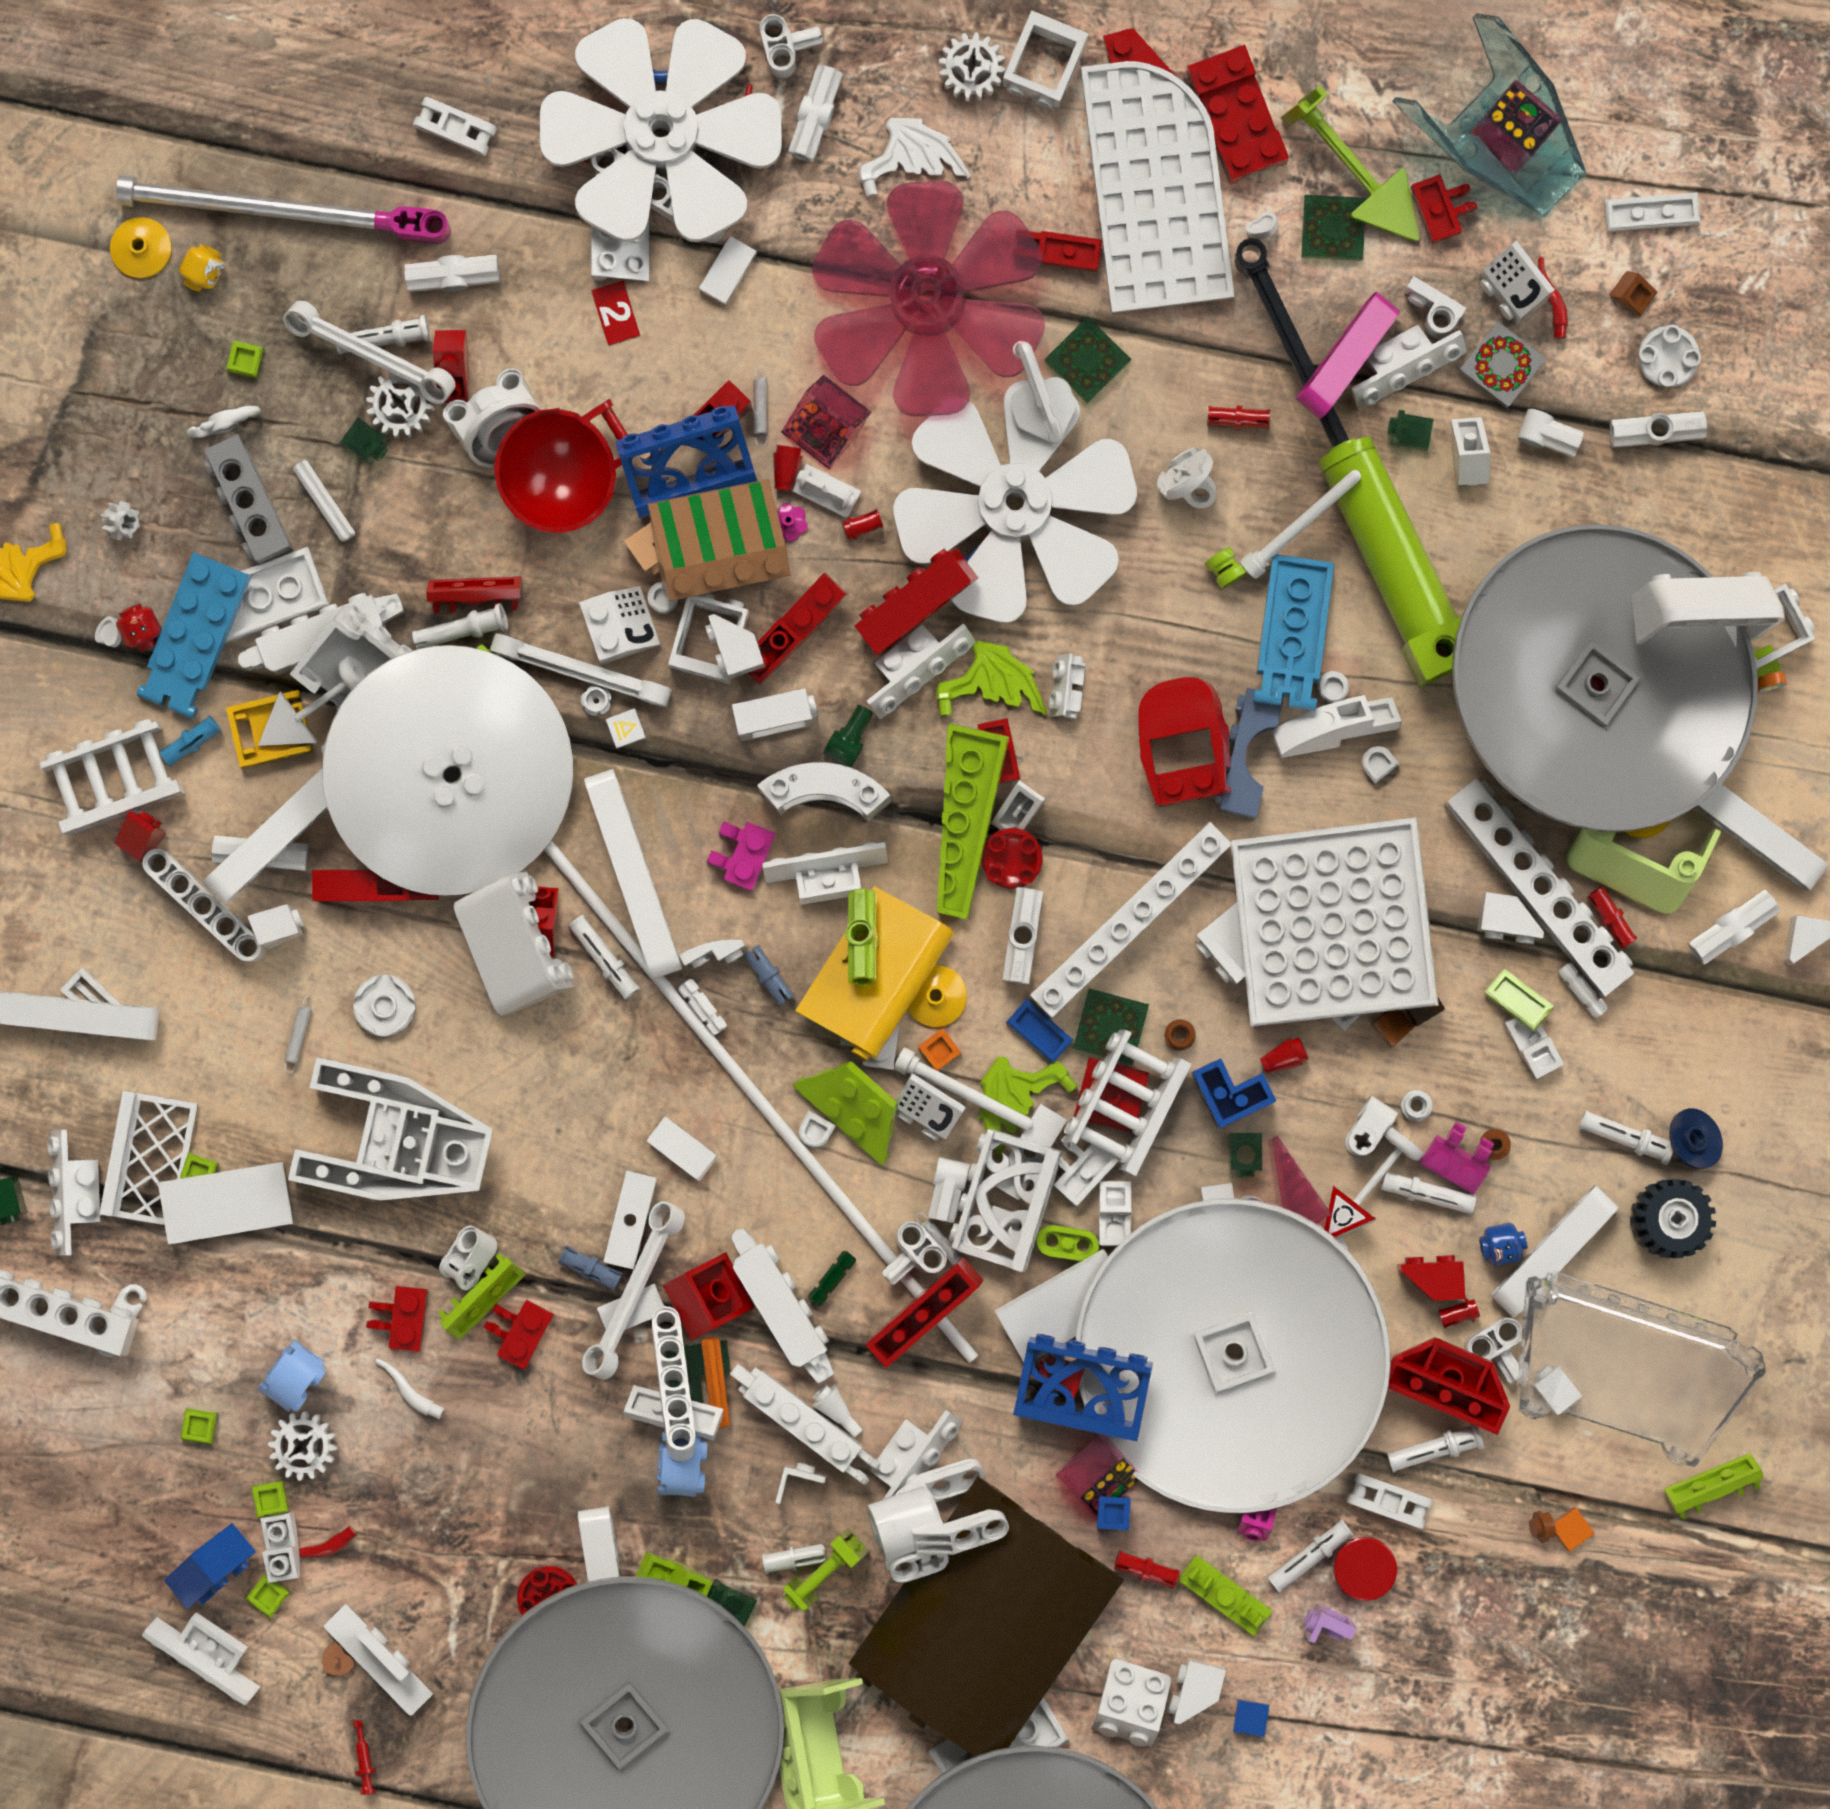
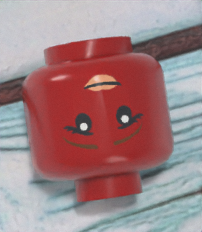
M138 603L118 613L120 618L116 621V627L126 647H138L141 652L156 645L155 638L160 635L162 628L151 607H142L141 603Z

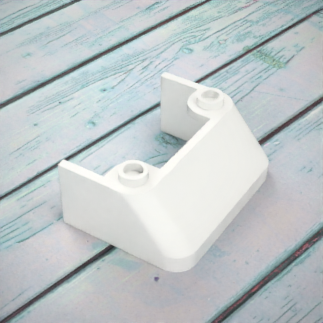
M1747 572L1742 574V577L1671 579L1669 574L1653 576L1652 581L1631 595L1636 644H1643L1663 628L1748 626L1750 640H1757L1785 620L1784 607L1768 577L1761 576V572Z

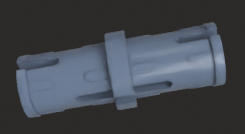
M759 944L752 948V951L759 960L754 957L750 950L743 955L758 975L757 981L760 985H765L778 1007L786 1001L779 991L783 993L787 1001L795 996L779 975L780 969L772 965Z
M568 1245L558 1261V1264L583 1275V1279L587 1281L591 1279L612 1291L617 1287L623 1274L599 1262V1258L595 1256L591 1258Z

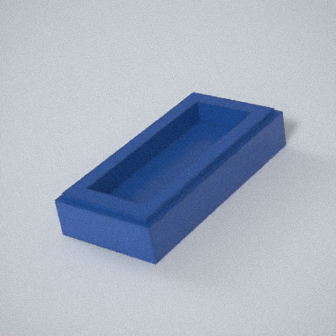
M1028 999L1006 1021L1009 1026L1052 1063L1073 1041L1068 1034Z

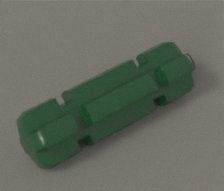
M842 1251L836 1259L837 1263L831 1265L818 1282L819 1286L817 1288L814 1287L808 1295V1298L817 1306H821L828 1298L827 1294L833 1292L847 1274L845 1271L847 1269L850 1270L856 1262V1258L848 1251Z

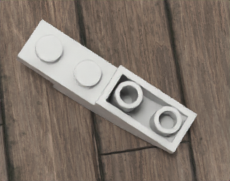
M1365 695L1316 708L1315 711L1306 712L1272 730L1271 734L1280 758L1338 748L1343 739L1400 729L1402 720L1392 697L1367 702Z

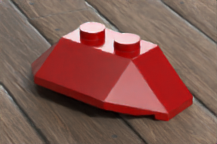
M1436 1337L1394 1355L1391 1360L1388 1389L1496 1435L1499 1434L1510 1409V1403L1493 1361Z

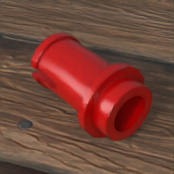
M874 509L869 513L852 519L850 516L847 517V521L842 522V526L848 540L852 538L858 540V536L883 528V523L877 509Z
M1466 1298L1463 1303L1438 1310L1444 1329L1469 1320L1472 1323L1475 1322V1318L1480 1317L1475 1299L1468 1300Z

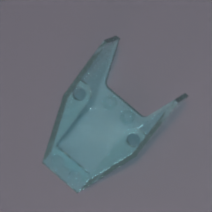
M1476 13L1472 18L1493 72L1491 82L1449 124H1444L1428 115L1416 100L1395 97L1392 102L1465 172L1545 217L1587 172L1552 81L1499 16ZM1513 85L1519 89L1518 93L1520 91L1524 93L1525 97L1527 96L1543 109L1544 113L1546 112L1552 117V120H1549V125H1552L1551 122H1554V120L1558 122L1532 154L1488 118V115L1497 106L1501 96L1508 93L1509 90L1513 92L1511 90ZM1526 115L1521 122L1531 123L1535 120V117ZM1546 122L1539 125L1544 133L1549 129ZM1534 129V133H1535L1537 136H1541V135L1544 134V133L1541 131L1542 134L1538 135L1537 131Z

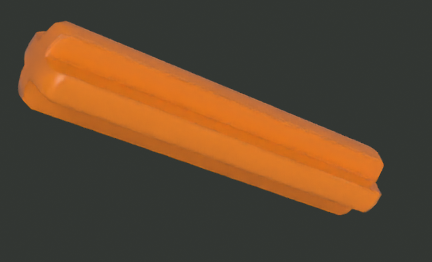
M707 1337L702 1339L701 1345L709 1405L723 1409L724 1414L719 1425L720 1429L730 1425L721 1344L718 1337Z

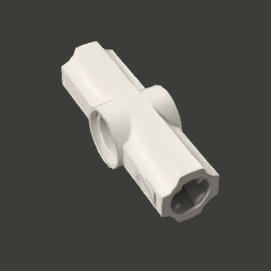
M818 65L811 81L808 95L804 96L797 115L798 124L788 150V154L797 159L813 162L820 146L823 132L827 131L834 111L833 103L843 77V73L835 68Z
M449 255L440 257L437 261L405 264L404 272L408 292L436 289L444 292H456L465 290L468 286L500 283V267L497 255L469 258L461 255Z
M1704 411L1670 415L1658 413L1649 417L1611 420L1609 430L1612 448L1648 444L1659 446L1669 442L1706 439L1707 421ZM1660 423L1663 425L1665 435L1662 437L1654 435L1651 430V424Z
M214 835L212 863H222L248 838ZM291 843L266 868L306 871L309 844Z
M1016 887L1002 977L1004 981L1029 984L1043 891ZM1024 927L1031 932L1032 938L1029 943L1019 944L1015 941L1014 932L1016 929Z
M1766 890L1761 891L1739 908L1735 907L1713 922L1715 925L1693 938L1688 943L1690 951L1702 965H1705L1729 947L1733 948L1755 933L1753 930L1776 916L1780 912L1777 902Z

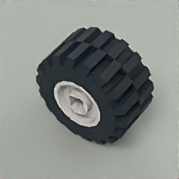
M1670 1179L1649 1184L1645 1187V1192H1639L1636 1196L1639 1200L1638 1203H1633L1631 1210L1635 1211V1216L1630 1217V1224H1635L1636 1229L1632 1230L1633 1235L1641 1239L1638 1243L1642 1247H1647L1649 1249L1648 1252L1664 1258H1683L1684 1256L1696 1254V1250H1702L1706 1246L1705 1240H1711L1713 1233L1709 1232L1710 1228L1716 1227V1221L1711 1219V1214H1716L1715 1207H1709L1708 1203L1712 1200L1709 1195L1702 1194L1703 1189L1700 1186H1693L1692 1182L1687 1180Z

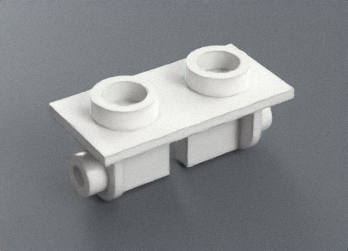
M805 464L803 470H800L796 478L797 482L792 492L845 518L849 517L861 493L860 490L808 464Z
M1071 653L1057 655L1052 667V676L1054 678L1053 691L1050 693L1048 701L1049 708L1051 709L1050 717L1064 716V718L1076 719L1077 713H1080L1082 691L1072 690V685L1083 686L1086 664L1083 663V657L1072 656L1073 654Z

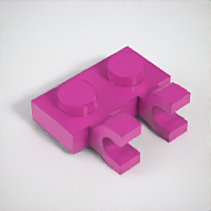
M723 821L719 835L737 841V847L732 859L711 850L707 863L726 870L723 880L752 891L776 833L750 822H747L744 830Z
M1456 1121L1445 1139L1439 1135L1435 1136L1422 1156L1420 1164L1474 1195L1490 1171L1491 1166L1485 1162L1492 1152L1491 1149L1494 1143L1483 1137L1472 1155L1462 1150L1458 1145L1464 1138V1132L1467 1127Z

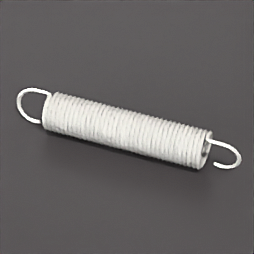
M758 367V368L755 370V376H757V375H756V371H757L758 369H762L761 367ZM764 370V378L753 380L754 435L766 436V442L763 445H759L755 437V443L758 446L766 445L768 432L767 379L765 378Z
M309 995L306 996L309 997L308 1008L302 1006L298 1008L284 1059L285 1061L295 1063L293 1071L295 1070L296 1063H298L312 1008H309ZM285 1064V1068H284V1069H285V1072H286L287 1074H291L292 1072H287V1071H286V1064Z
M921 1212L916 1213V1220H917V1221H918L917 1215H918L919 1213H920V1214H923V1213H921ZM927 1218L921 1226L941 1246L946 1253L947 1260L953 1266L962 1256L958 1251L951 1249L952 1244L932 1220Z

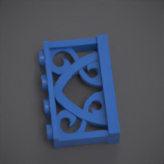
M735 406L717 407L712 412L699 416L691 415L680 422L670 425H658L652 430L640 434H628L616 441L618 454L639 518L649 515L648 503L757 481ZM729 428L732 431L730 441L724 446L719 447L718 445L724 439V434L722 433L720 436L715 437L712 433ZM738 444L742 460L734 462L727 453ZM681 445L696 448L707 454L700 460L693 475L686 476L678 469L665 467L671 456ZM650 452L648 458L640 457L643 464L652 466L651 469H641L632 463L633 457ZM710 462H712L710 464L711 466L716 467L706 471L704 470ZM663 475H669V476H674V477H676L677 479L666 483V481L669 480V477H668V476L662 477V476H663ZM635 476L649 477L648 488L639 491Z
M1036 1334V1337L1029 1338L1013 1415L1137 1442L1153 1368V1362L1147 1361L1148 1357L1130 1353L1129 1357L1116 1355V1350L1107 1347H1098V1351L1085 1348V1343L1068 1340L1067 1344L1054 1341L1055 1337L1046 1334ZM1042 1353H1050L1056 1358V1363L1053 1365H1048L1044 1361L1045 1369L1052 1374L1049 1378L1039 1373L1035 1366L1036 1357ZM1064 1356L1077 1359L1065 1364L1066 1361ZM1102 1364L1114 1366L1110 1374ZM1088 1368L1100 1380L1107 1394L1093 1397L1085 1405L1083 1411L1076 1410L1075 1399L1072 1393L1060 1382L1073 1373ZM1123 1370L1133 1371L1139 1379L1138 1387L1129 1393H1120L1118 1388L1127 1386L1130 1381L1120 1379L1119 1374ZM1030 1374L1036 1380L1043 1383L1034 1400L1026 1399ZM1053 1389L1064 1394L1066 1397L1064 1405L1060 1406L1054 1403V1398L1059 1396V1394L1052 1392ZM1138 1397L1133 1422L1125 1420L1122 1400H1131ZM1110 1401L1111 1405L1103 1404L1107 1409L1105 1414H1098L1095 1411L1097 1403Z

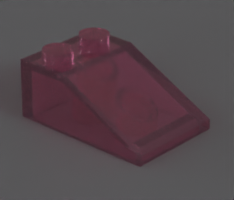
M1278 1136L1269 1138L1268 1147L1277 1206L1295 1212L1316 1224L1330 1216L1331 1212Z

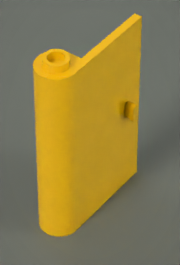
M875 886L872 891L876 892V934L879 939V945L876 949V982L870 986H858L848 982V940L844 933L795 1010L796 1013L848 1041L854 1047L851 1052L866 1062L869 1058L877 1059L955 934L945 924ZM869 933L860 934L856 941L865 940Z

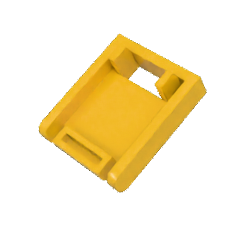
M299 690L283 693L289 703L290 700L301 697ZM278 695L226 707L238 763L241 769L313 752L312 744L300 746V744L258 746ZM302 702L291 705L296 713L304 709ZM305 717V718L302 719V721H303V723L306 725V727L308 728L307 721H306V717ZM249 720L255 748H243L238 722Z

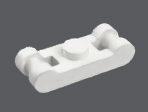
M424 97L421 104L423 107L420 116H416L412 124L415 128L469 149L480 156H486L489 149L487 146L490 137H494L497 131L495 125L432 98ZM434 113L441 115L438 124L431 122ZM471 128L479 131L476 140L468 137Z
M1356 1472L1353 1480L1356 1484L1353 1493H1349L1347 1497V1503L1424 1529L1426 1523L1424 1516L1427 1508H1431L1433 1499ZM1368 1487L1376 1489L1373 1501L1364 1498ZM1407 1501L1415 1503L1412 1515L1404 1513Z

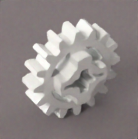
M975 32L973 39H968L966 33H963L961 42L954 38L951 39L952 49L943 48V54L947 58L939 59V66L946 69L941 70L939 76L942 79L948 78L944 83V87L946 90L954 87V97L957 98L962 92L965 93L966 101L970 100L972 94H975L978 101L982 100V92L985 91L991 96L993 94L992 85L1000 87L1001 79L998 76L1005 74V68L998 65L1005 62L1004 55L996 56L1000 46L997 44L990 47L989 36L980 41L977 32ZM969 48V50L963 55H957L962 50ZM980 50H982L989 56L991 62L990 60H986L983 58V56L980 54ZM975 56L976 67L974 72H972V77L969 78L968 67L970 62H972V57ZM953 72L954 74H959L962 77V79L964 80V84L959 82L955 78ZM982 78H988L985 82L975 85Z
M389 372L388 380L381 376L378 377L381 385L379 387L371 386L370 390L375 395L374 397L366 398L367 403L373 405V408L367 410L368 415L377 416L372 422L374 426L379 427L383 424V434L387 435L393 430L394 437L399 439L401 432H405L408 438L412 437L411 430L414 428L422 432L423 429L420 423L422 421L430 423L431 419L426 413L434 411L435 408L427 403L428 400L421 394L419 386L401 377H396L391 372ZM407 385L410 387L402 390L395 389L393 386ZM385 393L387 396L386 405L381 410L380 403ZM393 395L404 402L405 408L409 412L408 414L397 407L392 397ZM420 398V409L416 415L414 413L415 404ZM395 419H403L407 421V423L395 424L392 422Z
M308 1411L302 1412L301 1419H298L295 1413L289 1414V1423L281 1419L279 1425L282 1429H273L271 1431V1434L277 1438L276 1441L268 1442L269 1447L275 1448V1453H272L269 1457L270 1459L278 1458L280 1462L275 1468L279 1470L285 1467L287 1469L285 1477L287 1478L291 1477L294 1472L297 1473V1479L300 1481L304 1479L305 1473H308L311 1479L316 1478V1469L324 1473L327 1471L324 1462L332 1463L335 1460L329 1453L330 1451L337 1450L338 1446L331 1444L330 1439L337 1435L336 1433H327L326 1430L330 1423L326 1422L321 1425L319 1423V1414H316L312 1420L309 1419ZM307 1425L313 1429L309 1432H301L295 1426ZM313 1436L306 1446L309 1452L302 1451L293 1455L300 1445L297 1440L303 1441ZM284 1437L288 1440V1451L285 1454L283 1452ZM321 1438L323 1441L322 1454L317 1451L318 1440ZM297 1459H301L311 1466L300 1467L292 1463Z

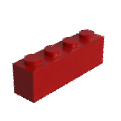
M945 548L939 551L930 559L933 564L927 569L923 570L920 567L906 577L909 582L901 589L895 586L882 596L885 602L876 608L873 604L859 614L862 620L854 626L876 655L888 650L979 579L957 548L948 552Z
M962 1257L873 1334L865 1345L883 1366L887 1368L976 1291L982 1284L983 1279Z

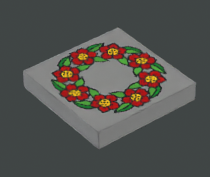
M1497 321L1459 369V372L1508 409L1546 358Z

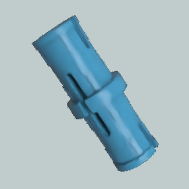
M209 715L208 718L191 730L185 729L181 732V737L166 748L161 749L160 754L165 762L172 767L192 751L194 753L199 751V746L217 733H220L221 728L214 718Z

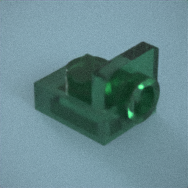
M1398 410L1396 417H1390L1387 435L1392 436L1391 445L1427 451L1434 419L1405 414V410Z
M360 418L355 420L340 441L343 446L370 465L375 460L380 461L389 449V446L386 445L389 442L387 436L382 432H378Z
M718 1579L714 1580L707 1594L708 1598L717 1602L734 1615L744 1627L757 1602V1599L727 1586Z

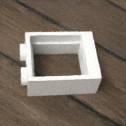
M1031 10L1004 74L1003 86L1007 87L1006 90L1015 96L1023 97L1027 95L1034 98L1035 103L1044 108L1051 109L1052 106L1060 108L1087 44L1088 33ZM1032 32L1073 49L1056 91L1015 74Z
M1787 584L1774 590L1784 607V613L1798 639L1756 660V669L1815 639L1813 635L1815 628L1808 616H1803L1798 607L1801 604L1795 590L1789 589ZM1724 626L1736 647L1737 627Z
M710 593L687 597L668 665L671 669L730 685L731 679L727 671L721 673L718 665L682 656L695 607L738 618L737 626L743 629L747 625L750 614L749 610L744 608V603L733 599H727L726 603L714 600L715 595Z
M805 688L732 705L741 742L814 726L812 718L818 717L814 696H807Z

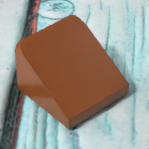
M1627 271L1613 288L1610 296L1640 317L1658 292L1639 273Z
M1400 1010L1386 1011L1370 1024L1391 1048L1414 1028Z

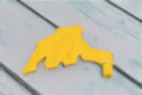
M61 523L50 524L51 540L42 546L28 548L26 556L22 553L21 546L17 544L11 545L5 542L3 548L0 547V599L22 602L32 601L35 593L31 588V584L39 567L66 555V539L63 538Z

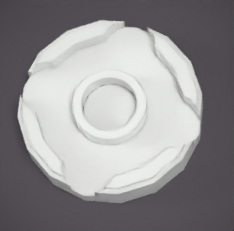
M390 975L373 976L361 984L354 997V1016L360 1026L370 1034L382 1037L397 1035L405 1030L414 1018L416 1010L415 996L408 984L398 977Z

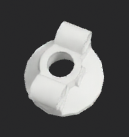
M514 368L500 373L496 386L479 390L467 403L462 400L452 401L443 410V417L452 434L460 440L469 458L479 466L493 468L498 447L508 430L522 417L537 410H542L532 396L522 373Z

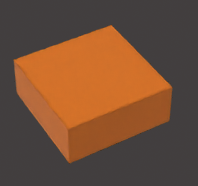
M943 1028L918 1046L937 1071L962 1053Z
M1573 1507L1554 1521L1556 1535L1569 1552L1595 1534L1576 1507Z

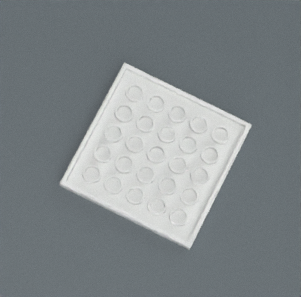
M1418 818L1231 841L1251 1027L1438 1006Z

